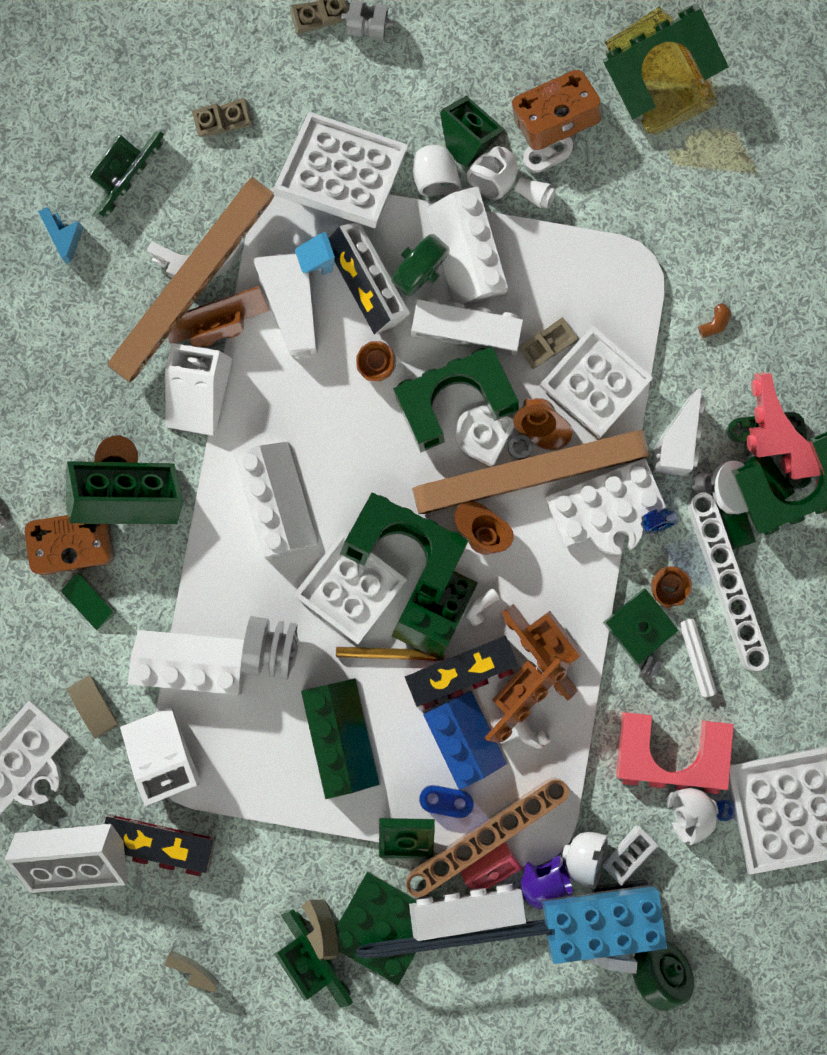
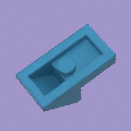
M48 207L38 211L61 258L66 264L70 263L83 231V226L77 221L65 227L59 214H53Z
M326 232L320 233L295 249L303 273L320 269L322 275L333 271L335 256Z

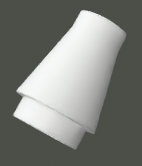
M521 177L516 185L515 192L521 194L540 209L542 207L548 209L554 200L556 189L552 188V185L549 183Z

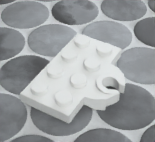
M645 458L545 497L565 548L591 539L598 550L612 555H621V548L613 540L615 534L623 533L627 536V547L631 551L642 536L643 524L641 518L666 508Z
M32 700L28 701L0 732V816L14 800L22 805L29 806L49 801L50 797L41 794L37 789L38 782L41 779H46L50 783L51 789L55 792L59 790L62 774L60 766L53 756L69 740L71 735Z

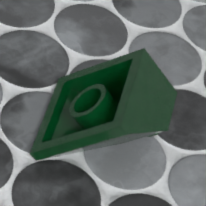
M467 95L443 108L440 112L446 148L454 160L465 167L474 163L505 130Z

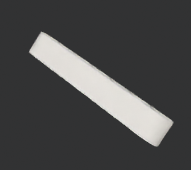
M699 493L688 501V512L738 657L745 669L761 671L769 664V654L717 504L709 493ZM697 499H702L706 502V512L702 513L696 509L695 503ZM706 524H710L716 529L714 538H709L705 535L704 527ZM716 549L724 553L725 559L722 564L717 563L713 559V553ZM724 575L732 577L733 586L731 589H726L723 586L722 578ZM734 600L739 601L742 605V612L739 615L734 614L731 610V603ZM743 626H747L751 630V637L747 641L743 640L740 636V629ZM753 651L757 652L760 656V662L757 666H752L749 662V655Z

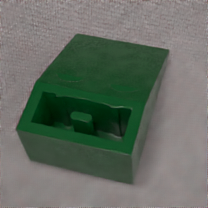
M454 571L438 603L413 591L392 633V637L440 660L478 582Z

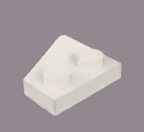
M631 954L589 959L590 963L599 965L607 970L636 974L637 961Z

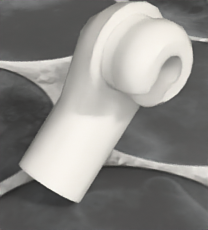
M490 589L473 601L466 612V619H469L472 626H476L484 621V616L480 612L499 600L497 592L494 589Z
M526 719L515 725L521 741L534 748H544L545 744L550 742V736L546 731L540 730L538 733L532 731Z

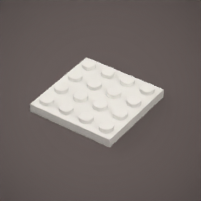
M308 112L275 184L273 195L375 229L407 152L408 145Z
M827 746L730 765L729 784L747 873L749 875L827 860Z

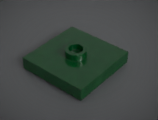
M642 589L603 622L637 665L679 631L647 589Z
M379 818V857L431 858L434 853L435 819Z

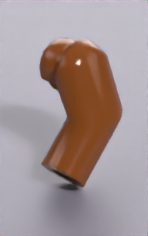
M723 303L716 305L712 322L698 326L701 338L725 330L731 318V310L727 305Z

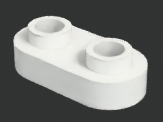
M568 137L541 150H533L531 147H528L523 156L524 167L531 173H541L564 161L572 152L573 142L571 138ZM560 144L564 150L557 152L554 146ZM537 156L540 158L541 162L539 164L532 163L531 158Z

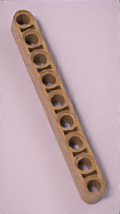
M254 177L245 183L113 354L107 367L129 383L139 375L269 206L275 196L273 195L274 192Z
M637 430L418 485L412 488L418 514L421 515L458 506L463 502L478 501L649 457L650 454L644 431Z

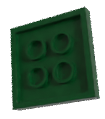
M367 871L336 926L338 951L392 983L399 985L416 952L377 958H359L356 956V949L370 943L413 937L409 904L417 903L416 898Z

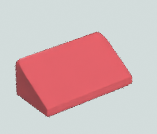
M504 842L460 873L470 889L486 888L487 890L523 868L509 845Z

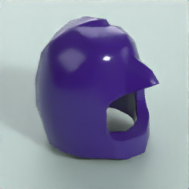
M561 855L552 858L551 862L541 866H535L527 862L524 876L521 878L522 896L531 906L542 909L541 900L573 896L571 879L566 871Z

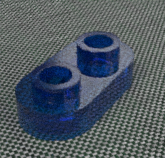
M655 509L646 513L643 516L644 521L640 524L645 534L659 533L676 525L679 519L675 511L664 509L658 512Z
M428 785L422 789L419 795L421 807L429 813L465 818L472 812L474 807L471 795L464 790ZM429 794H436L438 801L430 803L427 800ZM459 798L465 801L464 807L460 809L454 805L455 801Z

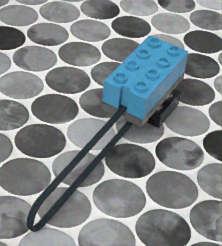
M644 879L625 882L622 886L618 883L600 885L596 889L591 888L592 893L541 900L544 916L542 920L422 941L411 937L370 943L356 949V956L359 958H377L546 934L549 957L553 964L667 949L659 890L652 885H648V882Z

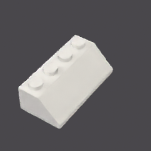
M476 186L451 193L428 206L426 211L433 234L438 236L450 248V253L442 263L453 302L468 306L506 295L508 286L479 187Z
M288 441L259 445L233 453L264 558L267 560L317 545L318 542Z
M138 630L130 659L128 684L240 695L243 680L241 657L244 640Z
M112 824L15 833L5 857V862L30 893L122 886L127 883L123 840Z

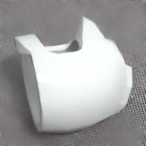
M427 145L416 152L413 174L420 195L429 197L448 196L461 190L456 163L446 147ZM442 182H450V183H453V184H451V185H449V186H441V185H440V183H442Z
M496 146L480 155L467 172L469 184L472 187L478 186L480 194L487 199L497 200L502 198L515 182L518 172L514 153L505 147Z

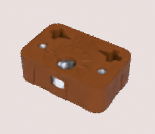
M573 70L514 97L512 100L515 124L521 130L528 145L533 150L544 149L553 143L566 139L588 127H592L598 124L602 118L600 97L585 74L580 70Z
M68 515L28 522L24 532L30 570L39 575H51L53 573L110 565L114 560L110 524H100V526L96 527V532H94V530L85 528L92 524H69ZM40 528L51 532L43 535L42 540L36 537V534L40 533ZM70 550L77 553V558H74L73 563L66 560V556L70 555Z

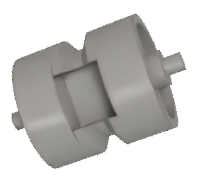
M351 0L349 11L347 14L342 13L341 19H346L347 35L362 37L366 33L369 38L384 40V28L388 29V26L393 27L394 21H389L388 5L373 3L370 7L365 1Z

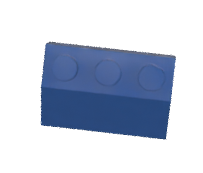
M472 690L423 713L459 790L507 765L496 742H489L484 738L491 730Z

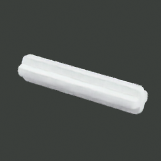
M688 619L680 622L681 631L701 696L704 698L714 696L717 691L695 620Z

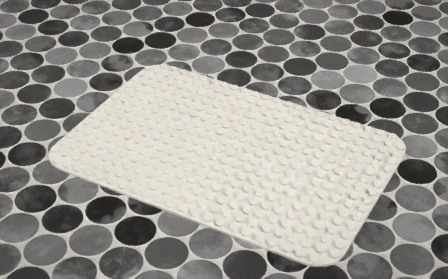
M389 194L376 228L362 225L391 279L397 268L405 260L401 256L402 252L408 246L413 250L426 236L433 234L426 208L435 202ZM275 195L269 206L246 234L235 294L260 286L269 311L244 319L243 332L234 338H226L224 354L232 358V364L215 436L208 435L171 633L244 640L250 616L269 619L270 632H275L278 622L284 621L283 634H287L290 623L298 624L297 635L299 639L297 657L288 680L280 679L281 666L277 667L275 677H269V664H264L260 675L243 672L240 695L160 688L156 713L172 707L201 784L172 795L169 798L175 803L194 810L379 842V818L435 819L434 852L438 853L547 779L558 778L567 784L569 789L568 798L546 815L505 841L521 866H526L527 862L535 866L556 857L564 849L565 845L570 842L578 822L609 630L603 622L612 615L625 534L617 533L613 538L614 543L621 548V555L602 553L595 547L591 539L565 548L545 497L636 461L474 501L486 506L508 523L513 531L514 540L506 551L490 555L479 554L471 548L469 543L467 544L454 571L478 582L444 652V660L506 636L518 666L513 668L514 674L502 679H499L498 675L488 678L489 684L474 689L470 685L463 688L464 694L472 690L488 726L492 730L505 715L492 699L527 661H532L538 667L535 657L531 652L523 648L520 637L504 621L502 612L512 604L516 606L529 625L551 611L582 652V655L572 662L566 670L567 676L579 691L567 701L564 696L556 692L552 685L548 689L549 693L546 698L541 702H536L530 709V715L526 718L531 730L536 733L540 730L546 731L550 736V742L545 744L544 748H534L521 741L514 727L511 736L507 740L497 743L507 765L459 790L423 716V713L450 700L446 695L437 699L438 705L423 710L422 705L416 707L404 677L441 661L336 657V647L416 649L392 637V633L426 566V555L420 544L411 537L401 534L388 535L376 544L372 553L405 577L407 581L359 645L297 599L294 593L340 533L344 531L349 534L371 492L384 496L391 502L401 507L409 508L419 515L412 492L413 487L490 468L466 456L459 449L455 440V427L459 417L471 408L487 406L478 390L466 384H454L439 392L434 400L432 409L443 431L445 443L421 453L398 405L393 390L400 382L406 379L414 380L421 377L429 369L437 370L442 368L449 361L468 357L477 349L411 336L417 299L423 300L425 297L439 300V304L449 305V303L453 302L442 264L437 270L441 275L437 281L432 284L428 280L414 295L406 296L396 287L410 314L393 329L374 335L334 262L331 273L322 275L320 269L310 272L317 353H312L311 357L303 359L290 355L255 268L253 258L296 254L295 249L320 233L326 232L329 238L339 226L353 223V221ZM486 211L508 289L504 296L465 306L466 309L476 310L477 307L490 309L492 314L502 315L503 312L518 315L517 318L523 319L518 347L562 317L579 340L594 325L650 375L652 374L665 293L664 274L656 256L641 242L621 234ZM579 340L535 369L531 368L519 349H517L515 356L495 352L519 401V409L523 406V401L526 398H543L554 406L556 412L565 418L572 428V438L566 446L560 449L549 450L543 449L532 442V452L527 458L642 430L650 382L599 439L539 386ZM370 341L386 343L393 349L396 355V369L389 378L382 382L368 381L357 370L356 356L360 348ZM515 412V413H513V414H510V415H508V416L514 418V415H515L517 412ZM515 427L495 466L517 461L508 452L510 440L516 435H523ZM288 441L318 544L266 560L262 553L233 453L259 445ZM525 442L513 443V449L516 448L515 453L521 454L522 451H527L528 447H524ZM458 506L419 515L425 519L435 521L439 526L449 531L459 533L468 540L459 531L455 523L454 513ZM490 589H494L499 596V600L480 612L484 616L483 622L472 626L469 619H466V612L477 597ZM356 678L380 785L355 793L325 799L301 691ZM558 783L552 784L548 789L549 796L551 798L559 797L562 794V786ZM530 799L525 805L528 813H535L540 807L537 799ZM513 814L506 815L502 821L503 826L508 829L513 828L517 823V817ZM484 830L480 833L479 840L482 843L489 844L493 841V831ZM467 845L460 846L456 851V855L463 858H468L472 853V849Z

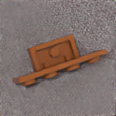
M260 286L188 310L167 338L170 344L189 339L193 347H207L215 343L216 340L238 336L243 332L244 319L268 312L269 307Z
M514 604L502 612L506 625L517 633L523 648L532 653L537 660L539 669L543 673L557 657L572 663L582 655V652L551 611L544 614L531 625L528 624ZM567 674L562 680L553 684L556 692L564 696L567 701L579 691Z
M557 657L545 672L542 673L532 661H527L492 699L505 715L484 738L489 742L496 743L507 740L511 736L515 725L518 722L524 721L530 715V709L536 702L538 703L545 699L549 693L548 689L565 677L567 674L566 670L571 663L568 660Z

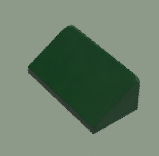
M753 456L743 463L747 465L756 460L760 463L769 487L776 497L785 500L795 493L770 456Z
M717 505L732 550L756 542L746 512L728 514Z
M79 572L61 590L64 596L96 631L117 613Z

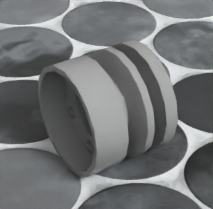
M250 616L242 649L241 672L260 675L264 664H269V677H275L277 667L281 666L280 679L288 680L297 657L299 644L297 635L298 624L290 623L287 634H283L284 621H279L275 632H270L269 619Z

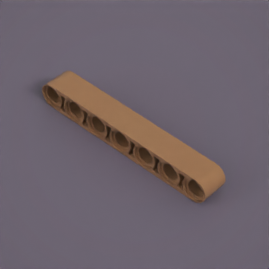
M558 778L547 779L410 871L406 877L407 891L414 897L425 896L562 804L569 795L567 784ZM555 783L562 786V794L557 798H551L548 794L549 787ZM530 799H537L540 803L539 810L535 813H528L525 809V805ZM508 814H513L517 817V823L511 829L505 828L502 824L503 818ZM484 830L494 832V839L489 844H484L479 840L480 833ZM462 845H467L472 849L471 855L466 859H461L456 855L457 849ZM437 861H445L448 863L449 869L444 874H437L433 869L434 864ZM413 877H423L426 880V885L420 890L414 889L410 884Z

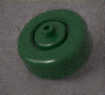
M435 234L426 236L413 250L408 246L401 254L405 260L393 274L392 283L406 296L414 295L428 280L434 284L441 276L437 270L449 255V246Z
M666 941L667 949L635 953L634 959L637 961L636 974L632 973L635 985L644 1000L652 1007L661 1011H669L687 1003L694 991V976L687 958L677 946Z

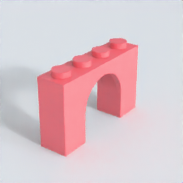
M622 712L616 777L622 779V784L638 785L639 781H648L649 787L665 788L667 783L676 784L677 790L693 788L695 786L703 787V792L720 794V789L728 790L734 724L702 720L700 748L697 758L688 768L677 772H670L660 768L650 753L652 715Z

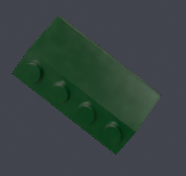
M67 461L66 507L69 524H178L184 501L175 463Z
M356 678L302 690L301 694L325 799L355 793L380 785Z

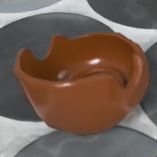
M381 341L368 342L360 348L356 356L357 370L368 381L382 382L389 378L396 369L397 360L393 349Z
M668 566L660 569L652 578L651 583L654 599L669 609L672 606L683 605L686 598L690 595L692 581L688 573L677 566ZM664 587L673 588L676 590L667 591Z

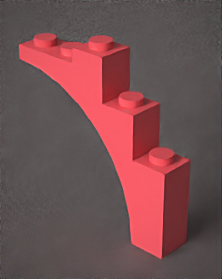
M766 372L755 373L754 380L751 382L753 396L757 398L754 416L760 427L749 428L750 435L747 436L748 450L752 451V455L757 457L784 454L785 457L781 459L782 470L784 473H788V477L792 479L820 476L819 466L810 443L795 430L783 412L776 396L772 374Z

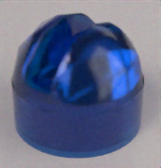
M726 799L717 801V818L723 822L730 821L736 812L734 804ZM725 804H728L727 816L724 818Z

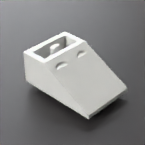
M171 343L165 368V427L215 436L232 364L231 357L218 350Z
M697 389L688 397L655 445L652 472L684 476L693 470V466L697 467L699 451L695 450L696 440H700L702 433V424H698L699 413H703L705 406V397H701L702 389Z
M172 707L120 727L134 779L145 806L201 784Z

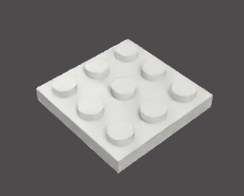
M592 325L539 386L600 439L649 384L653 377Z
M342 531L294 593V596L359 645L406 583L407 579L373 553H371L365 566L340 555L343 544L348 536L347 533Z

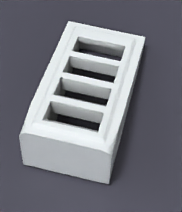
M635 826L601 866L622 886L659 846L640 826ZM635 839L645 847L643 850L633 842ZM629 846L638 855L636 859L626 850ZM621 854L631 862L629 867L619 858ZM614 861L625 871L622 875L612 866Z

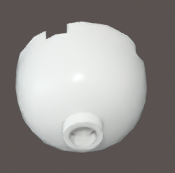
M695 788L677 790L668 795L666 806L667 809L673 807L677 823H671L679 839L684 843L690 842L689 845L708 838L714 831L717 823L718 807L715 801L710 799L703 791Z
M584 832L574 837L571 845H565L562 858L563 861H566V871L569 877L575 883L596 889L602 872H600L601 865L607 855L609 842L607 835Z

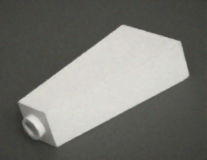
M296 254L253 258L255 268L290 355H295V358L298 359L311 357L312 353H317L310 272H302Z

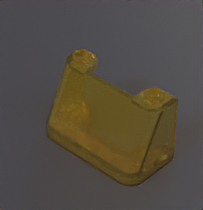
M656 8L607 40L605 44L608 50L605 53L617 46H620L621 49L631 44L629 40L643 32L646 36L655 31L654 26L665 19L671 22L674 20L673 17L662 8ZM666 42L655 46L648 52L642 64V78L656 107L643 114L644 119L641 122L647 133L650 134L652 132L653 135H658L718 104L707 80L702 78L686 47L675 42Z

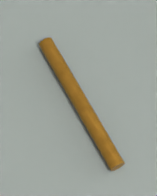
M336 647L337 658L444 661V654L438 660L418 649Z

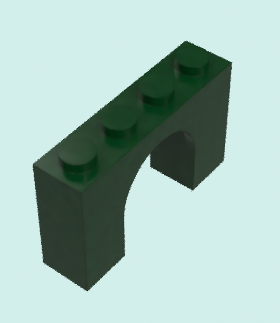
M691 5L678 12L679 17L669 22L668 19H665L654 26L655 31L645 36L644 32L631 38L629 40L631 44L621 49L620 46H617L606 53L607 58L603 59V63L632 120L656 107L642 78L643 61L648 52L655 46L666 42H675L686 47L704 80L729 68L699 6L694 8Z
M492 346L489 348H479L463 359H453L446 366L437 370L429 369L421 377L414 380L406 379L393 388L395 398L420 453L445 443L443 431L432 408L439 392L450 385L466 384L478 390L483 396L494 421L519 410V401Z
M827 431L808 439L819 466L820 476L814 491L801 500L786 501L776 497L772 493L763 469L757 460L732 470L736 484L758 534L764 533V535H769L777 532L780 529L779 526L788 522L790 525L797 524L805 520V516L813 512L821 514L827 511Z
M371 492L343 544L340 555L365 566L376 544L382 538L393 534L411 537L420 544L426 555V566L415 586L414 592L438 603L469 540L463 538L457 532L449 531L439 526L433 520L425 519L415 514L409 508L401 507L391 502L388 498Z

